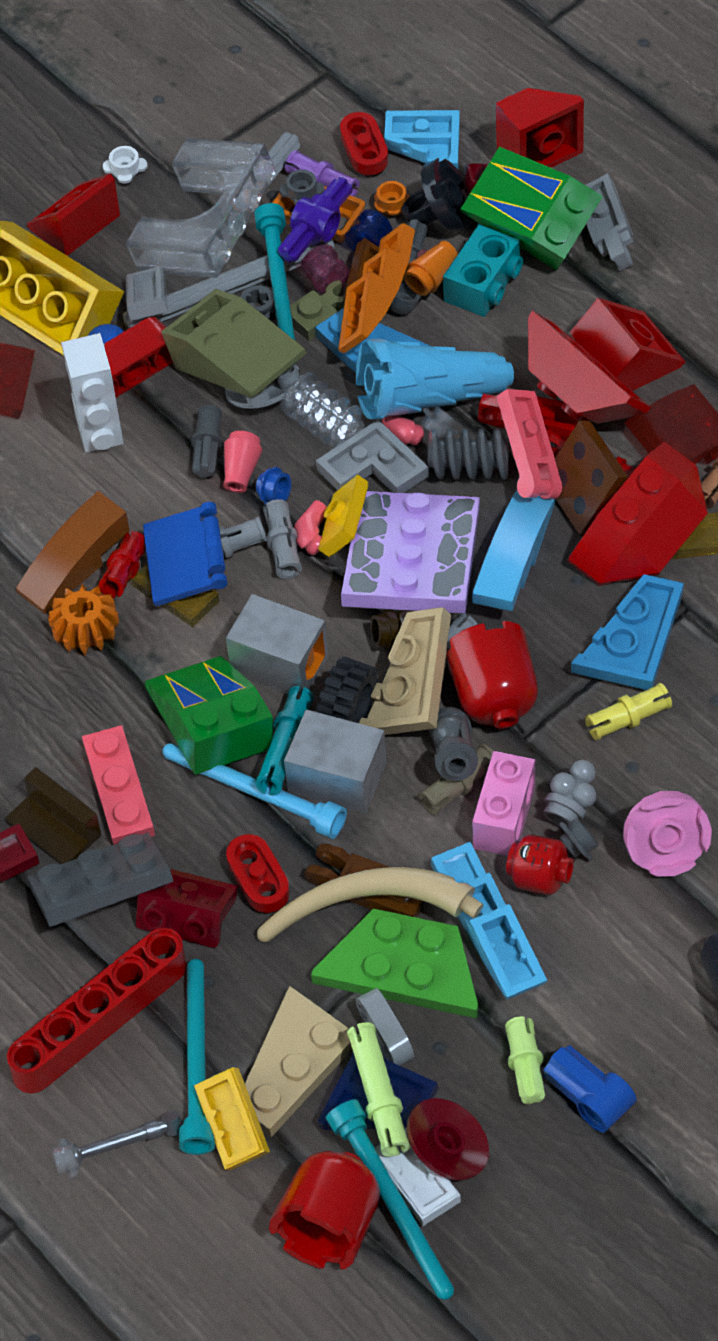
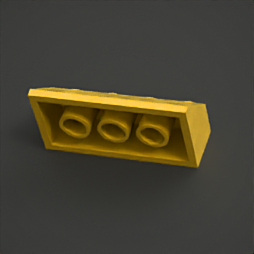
M0 221V315L63 356L61 342L86 337L95 327L111 323L123 296V290L17 224Z

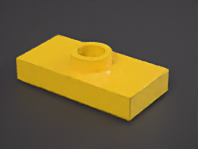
M358 474L333 494L332 500L325 510L324 517L327 519L318 550L328 557L333 556L355 538L368 489V481Z
M232 1067L194 1085L206 1120L213 1132L215 1144L225 1170H233L270 1152L239 1068Z

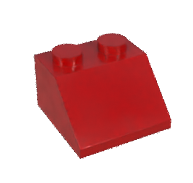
M526 88L496 102L497 150L499 147H502L550 168L583 153L584 100L579 95Z
M601 298L595 300L569 332L580 346L631 390H636L681 368L686 362L644 311Z

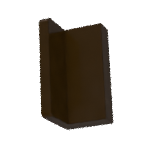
M37 767L24 777L28 797L6 817L9 826L12 827L19 823L29 841L58 864L77 859L80 854L85 852L102 836L97 813Z

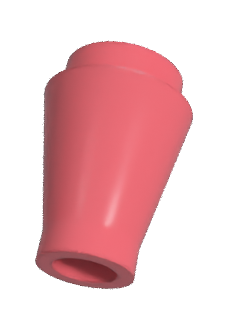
M234 431L230 433L229 439L224 441L225 479L223 486L228 491L243 493L247 490L248 482L263 451L260 446V438L257 435L247 431Z

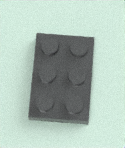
M149 832L142 835L132 834L126 836L118 844L104 849L87 850L80 854L77 859L63 864L46 865L39 869L36 874L27 876L31 890L50 927L173 882L169 866Z

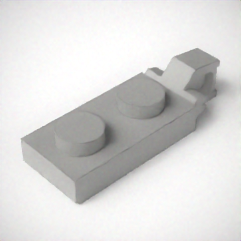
M607 173L586 184V186L603 196L586 224L595 247L603 257L610 255L611 260L616 263L618 270L621 271L633 265L626 245L634 242L614 181Z

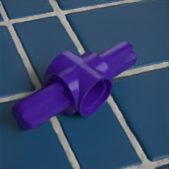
M339 177L334 179L322 194H315L311 199L302 197L297 202L290 220L292 231L278 247V254L283 257L285 262L292 263V261H297L309 245H317L320 241L327 243L334 237L341 219L339 208L353 190L352 185L347 182L346 178Z

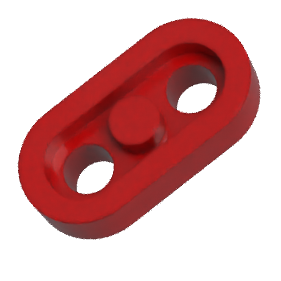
M353 112L346 115L340 122V135L354 170L363 175H375L385 170L388 165V148L375 118L365 112Z
M244 834L233 839L227 847V863L230 872L252 908L263 913L280 910L288 902L290 896L289 883L268 844L263 838L253 834ZM249 858L256 860L251 864L242 863ZM266 891L275 893L272 896H262V893Z

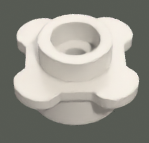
M130 146L115 148L111 151L109 160L103 163L104 172L113 174L117 177L118 182L123 184L131 182L138 172H143L147 169V161L144 158H139L138 152Z

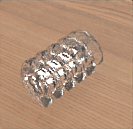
M312 372L302 375L292 384L281 402L282 412H285L292 420L297 421L304 429H308L315 437H320V440L326 445H330L332 449L365 428L364 421H360L362 409L358 405L351 406V401L347 397L340 398V394L336 389L328 390V384L324 381H317L316 375Z

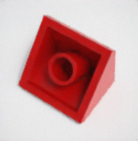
M111 173L78 184L26 224L27 227L50 246L68 256L120 216L114 177Z

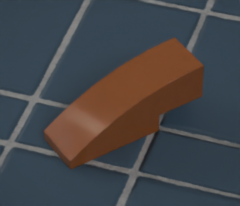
M97 491L76 510L44 546L17 585V593L43 614H46L53 608L54 598H64L66 588L73 591L103 565L101 555L130 531L126 511L100 491Z

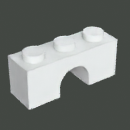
M101 334L61 342L73 392L71 396L75 417L85 453L106 450L110 447L124 444L111 369Z

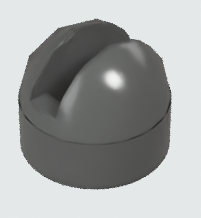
M402 281L390 305L391 310L399 315L411 313L416 307L420 295L413 292L405 281Z

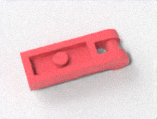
M506 389L497 395V400L512 448V455L520 476L517 482V491L523 498H537L540 496L543 499H557L562 492V482L535 391Z

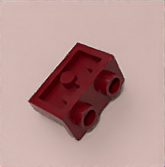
M170 869L173 882L138 894L137 928L150 932L160 928L172 929L180 935L182 940L216 948L221 941L222 922L236 901L237 885Z

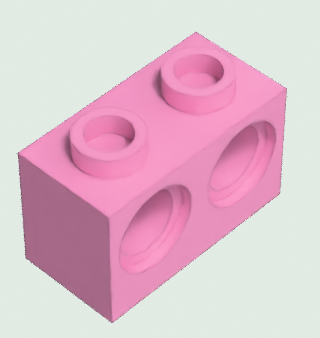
M493 751L472 821L474 849L508 856L512 844L520 842L535 790V759Z

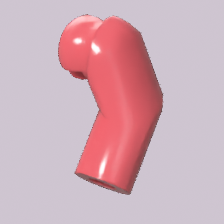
M401 415L381 419L382 423L405 445L416 446L422 442L424 430L422 426L415 424L412 420L403 418Z
M317 500L310 505L294 525V528L297 530V545L301 549L305 548L309 555H316L320 552L318 548L322 536L318 534V526L325 520L324 513L327 508L325 504Z

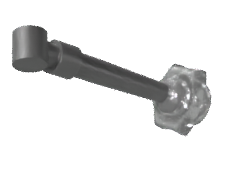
M169 1111L162 1115V1120L157 1121L155 1119L143 1123L141 1127L80 1148L77 1144L68 1141L66 1138L58 1139L59 1146L51 1148L58 1174L67 1172L68 1177L72 1178L78 1174L83 1158L148 1139V1141L162 1137L164 1133L167 1136L179 1135V1128L182 1126L180 1115L177 1111Z

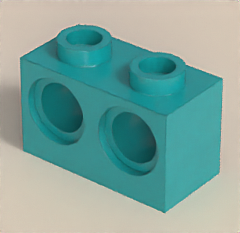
M478 225L443 275L444 302L485 317L493 304L498 305L502 300L505 287L510 279L517 278L522 269L523 258L520 257V240Z

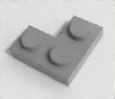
M376 420L316 460L317 471L337 490L357 474L365 479L373 473L393 493H405L429 477L428 466L379 420Z

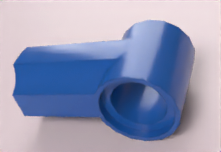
M571 1045L557 1050L543 1069V1077L576 1104L581 1117L600 1133H605L637 1102L633 1089L624 1079L612 1072L604 1074Z

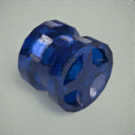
M366 209L361 211L357 217L356 225L351 226L347 231L345 241L354 252L357 243L364 238L379 247L380 239L392 231V226L388 219L379 212Z

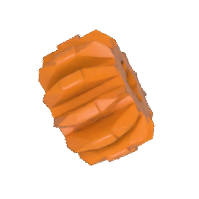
M82 583L79 591L72 592L66 588L64 598H54L53 610L49 611L48 616L49 625L52 627L53 638L57 644L64 643V647L68 652L80 647L81 651L86 655L89 647L92 646L102 651L103 640H114L115 628L118 627L119 623L118 612L115 610V602L111 595H103L99 590V586L91 591H87V588Z

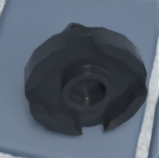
M439 158L423 165L421 171L423 189L412 194L403 203L401 213L409 223L412 219H418L420 223H425L426 225L439 220L448 230L454 233L473 225L475 220L460 211L466 199L462 192V189L465 188L464 178L458 169L449 160L443 159L439 161Z

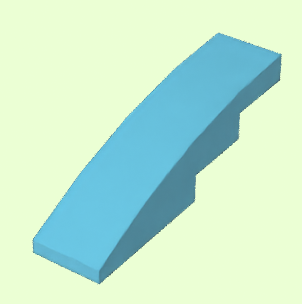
M518 491L514 493L484 559L472 593L473 603L513 612L520 588L524 589L530 567L535 565L555 505V499H543L540 496L537 498H523L519 495Z
M471 842L431 857L430 864L435 872L454 877L458 883L471 885L475 888L473 897L483 903V908L476 918L473 919L462 912L458 919L506 1000L546 984L547 978L510 904H505L490 872L486 874Z

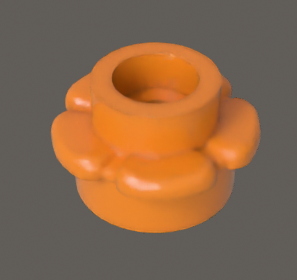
M387 181L377 188L374 195L376 200L374 207L380 213L395 216L401 214L402 205L410 195L406 193L405 186L400 182Z

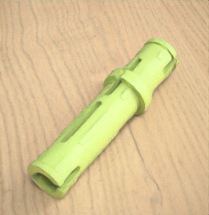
M369 1022L359 1023L357 1026L360 1034H357L355 1027L352 1026L347 1031V1036L353 1049L368 1101L365 1109L367 1117L375 1124L383 1156H398L400 1153L397 1145H400L404 1153L411 1146L400 1116L403 1106L401 1100L394 1095L377 1039L375 1025Z

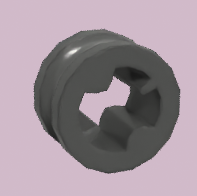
M255 285L248 287L242 292L240 297L270 320L274 317L275 305L271 289L266 286ZM260 302L262 306L256 307L254 303Z

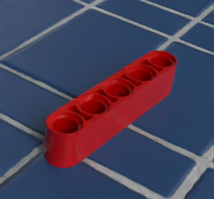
M160 928L150 932L18 1038L9 1047L7 1052L8 1066L17 1089L29 1094L39 1093L46 1089L180 980L187 968L180 935L168 928ZM165 953L173 954L169 958H157L158 956ZM131 980L140 981L139 983L132 986L124 985L126 982ZM98 1007L106 1008L100 1013H90L91 1010ZM62 1035H72L71 1038L65 1041L56 1040ZM29 1062L38 1063L33 1068L22 1069V1066Z

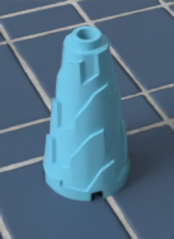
M367 339L368 343L361 344L357 357L356 386H365L367 395L358 396V400L364 415L369 419H383L389 416L419 413L424 408L456 405L457 401L481 399L483 393L492 395L503 392L507 389V386L512 385L514 379L512 364L506 362L503 356H498L494 352L456 351L455 347L420 346L419 342Z

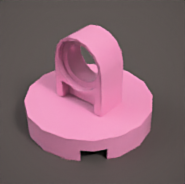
M659 791L644 797L631 809L624 823L623 840L632 861L640 867L649 870L650 874L655 876H676L691 870L696 865L695 860L701 856L703 850L705 849L707 852L711 844L712 828L703 807L692 796L679 791Z

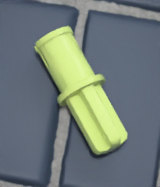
M524 1016L512 1018L505 1024L510 1046L508 1066L511 1070L515 1071L521 1101L527 1105L541 1102L545 1097L540 1070L544 1058L536 1045L533 1020L528 1017L525 1024Z

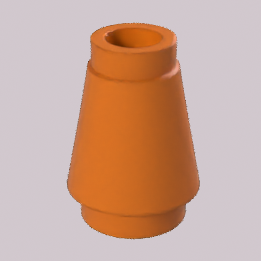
M441 241L438 245H435L410 262L404 274V281L407 286L420 296L434 293L442 282L443 275L458 255L454 246L447 241Z

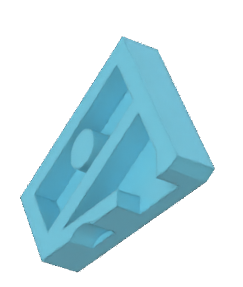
M460 110L386 111L384 141L388 150L426 164L439 158V161L447 159L458 169Z

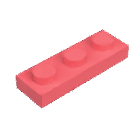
M123 726L82 736L84 749L113 845L118 844L122 838L132 834L142 835L149 832L151 837L155 836L154 827Z

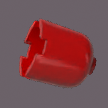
M510 621L502 622L504 628L486 630L485 624L481 623L464 629L449 640L451 648L449 651H446V663L463 712L475 723L495 726L499 729L517 724L519 719L533 708L538 696V683L525 631L519 624Z
M323 1151L309 1156L298 1168L275 1209L269 1223L270 1233H278L286 1241L282 1249L303 1263L323 1269L326 1262L339 1263L342 1270L347 1269L354 1263L378 1207L380 1188L375 1175L364 1165L358 1156L349 1152Z

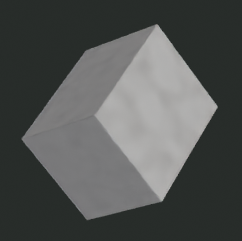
M254 594L250 596L226 637L229 663L246 679L288 694L291 687L300 686L297 695L299 699L304 687L310 689L328 658L325 620Z
M305 710L284 759L288 793L324 803L331 801L346 809L366 814L387 763L384 730Z

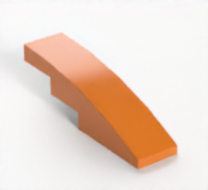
M402 223L380 239L379 252L364 263L362 277L347 287L338 351L346 353L368 338L387 313L400 288L409 263L415 234L414 228Z

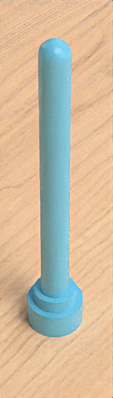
M172 743L164 746L162 753L167 760L191 769L179 746ZM219 765L211 770L200 773L310 820V825L315 827L317 833L330 839H335L345 824L347 809L331 801L326 803L319 802L316 805L283 790L277 795H270L272 785H268L266 794L257 789L255 778L224 765Z

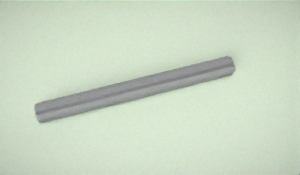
M331 239L327 243L320 241L317 245H309L297 261H292V263L284 261L285 272L333 254L335 247L333 240ZM268 255L168 294V312L149 317H156L163 322L187 312L214 289L233 294L270 279ZM128 311L123 314V320L127 329L149 318L145 317L130 321Z

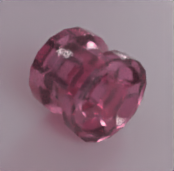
M328 244L319 245L311 249L301 263L302 270L308 277L312 278L313 285L321 293H326L327 286L333 281L339 280L343 285L349 276L348 267L342 260L338 259V253Z

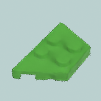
M372 909L313 969L311 974L312 984L364 994L377 988L387 1000L476 1019L478 1016L477 998L459 928L455 925Z

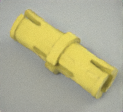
M659 683L635 696L629 697L624 695L617 699V704L586 715L585 722L587 727L604 721L603 725L589 730L591 736L596 741L600 740L601 737L623 727L634 728L640 725L641 719L662 710L670 709L672 707L671 697L653 701L655 698L669 693L662 683Z

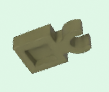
M339 280L333 281L327 286L326 293L320 296L316 291L312 290L290 305L293 327L308 341L316 337L315 327L344 308L345 303L342 302L344 296L338 297L342 293V283Z

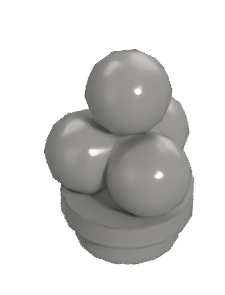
M582 759L574 762L570 768V774L565 772L558 773L551 779L550 788L552 793H548L544 800L546 808L543 814L548 820L560 826L559 823L562 821L566 825H569L577 818L583 821L586 815L584 808L592 806L596 800V791L590 785L595 779L596 771L593 764L588 760Z

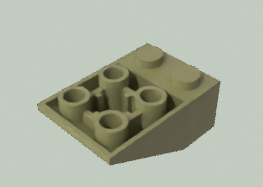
M214 289L161 332L175 369L251 398L263 392L271 382L282 373L291 369L294 363L307 354L304 347L243 298L218 289Z

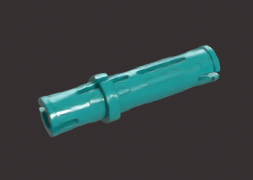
M293 686L289 689L284 708L276 715L274 720L275 732L259 776H257L255 781L257 789L266 794L270 781L273 782L270 795H277L282 790L283 781L286 776L284 759L305 710H309L314 700L313 693L306 687L303 688L299 700L296 698L300 686Z

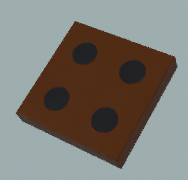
M579 421L555 458L562 482V492L556 500L579 535L586 533L600 511L628 479L627 474L590 421Z

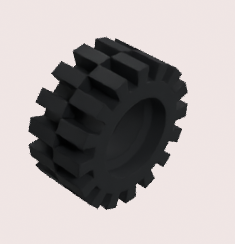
M345 656L342 659L339 658L336 661V666H333L330 670V678L327 677L324 682L326 686L324 691L320 693L319 698L322 699L317 704L316 711L355 723H359L361 717L367 718V713L373 706L371 704L373 699L371 694L376 683L379 681L377 678L379 675L378 670H376L377 668Z

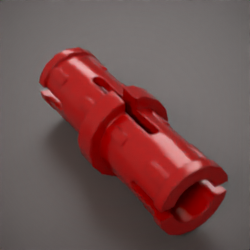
M132 531L131 535L127 532L123 536L119 548L110 554L107 560V570L98 585L103 595H111V598H115L117 594L118 597H121L128 581L138 573L140 568L139 560L146 550L145 537L140 532Z

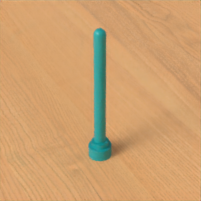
M267 203L259 206L254 212L256 229L261 232L266 241L277 326L295 340L284 259L278 254V247L281 245L280 234L286 226L284 208L276 203Z
M197 958L191 959L187 963L188 1117L179 1128V1148L181 1151L192 1155L209 1153L216 1146L213 1132L206 1120L194 1085L206 1080L204 964Z
M356 1099L340 1104L327 1114L326 1120L335 1135H341L343 1140H349L357 1156L375 1175L382 1200L436 1295L442 1300L450 1299L454 1294L452 1283L364 1131L367 1128L365 1123L367 1116Z

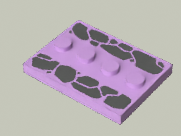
M367 491L356 535L350 542L341 592V605L343 607L413 611L443 607L449 613H466L480 512V497Z

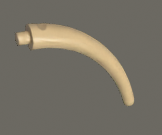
M410 867L376 868L333 879L302 894L262 924L257 930V938L261 942H269L286 928L309 914L332 904L358 897L374 895L410 897L433 904L454 917H458L464 912L473 919L481 912L483 903L473 897L474 887L467 883H458L454 877Z

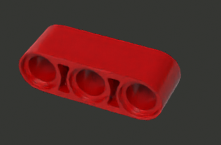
M149 317L104 344L116 398L173 363L161 333L167 327L158 318Z

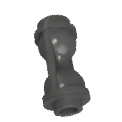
M445 707L439 710L437 727L429 729V733L435 743V765L438 773L448 780L459 781L468 778L475 772L478 765V756L475 748L472 746L470 719L463 711L454 707Z

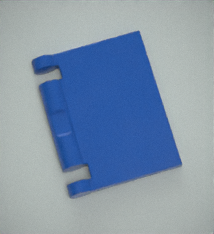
M205 502L200 507L143 524L152 599L155 606L208 590L223 589L227 586V576L223 574L225 562L219 521L215 517L217 507L214 502Z

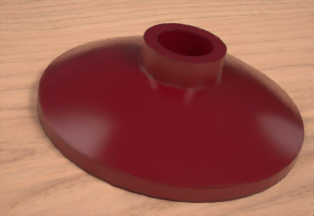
M441 1098L424 1100L411 1111L407 1120L408 1139L415 1154L430 1170L442 1177L461 1181L474 1178L485 1168L489 1159L488 1139L480 1123L469 1111L457 1103Z

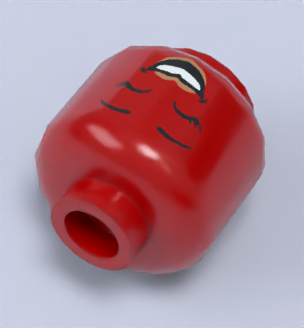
M532 834L524 836L519 843L515 842L512 844L506 862L507 875L512 877L513 884L518 889L543 895H552L559 890L562 883L568 884L574 869V860L568 857L566 846L562 841Z

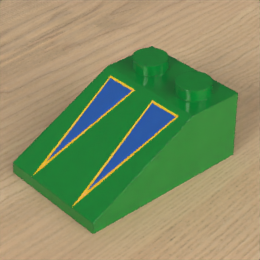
M499 147L460 211L487 228L519 239L520 249L557 271L603 196L565 173Z
M222 656L145 681L146 689L194 775L269 749L272 741V714L256 687Z

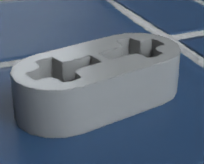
M375 988L356 997V1004L364 1023L369 1022L375 1025L380 1049L388 1064L395 1069L413 1060L415 1056L410 1041L382 993Z

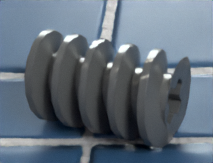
M431 428L428 441V471L430 473L431 468H434L437 478L443 479L447 468H450L453 478L459 479L463 468H466L469 478L475 480L479 468H482L485 479L491 480L495 468H498L501 479L507 480L509 476V438L507 437V440H503L500 430L495 429L491 440H487L484 430L479 429L475 440H471L468 430L463 429L459 440H455L452 430L447 429L443 440H439L435 428Z

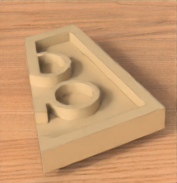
M440 607L407 612L388 655V659L391 662L383 683H376L371 697L375 700L368 717H361L359 724L384 730L385 735L435 729L437 727L451 614L445 608Z
M289 986L245 1082L261 1129L270 1137L278 1131L352 1050L347 1036L349 1028L291 986Z

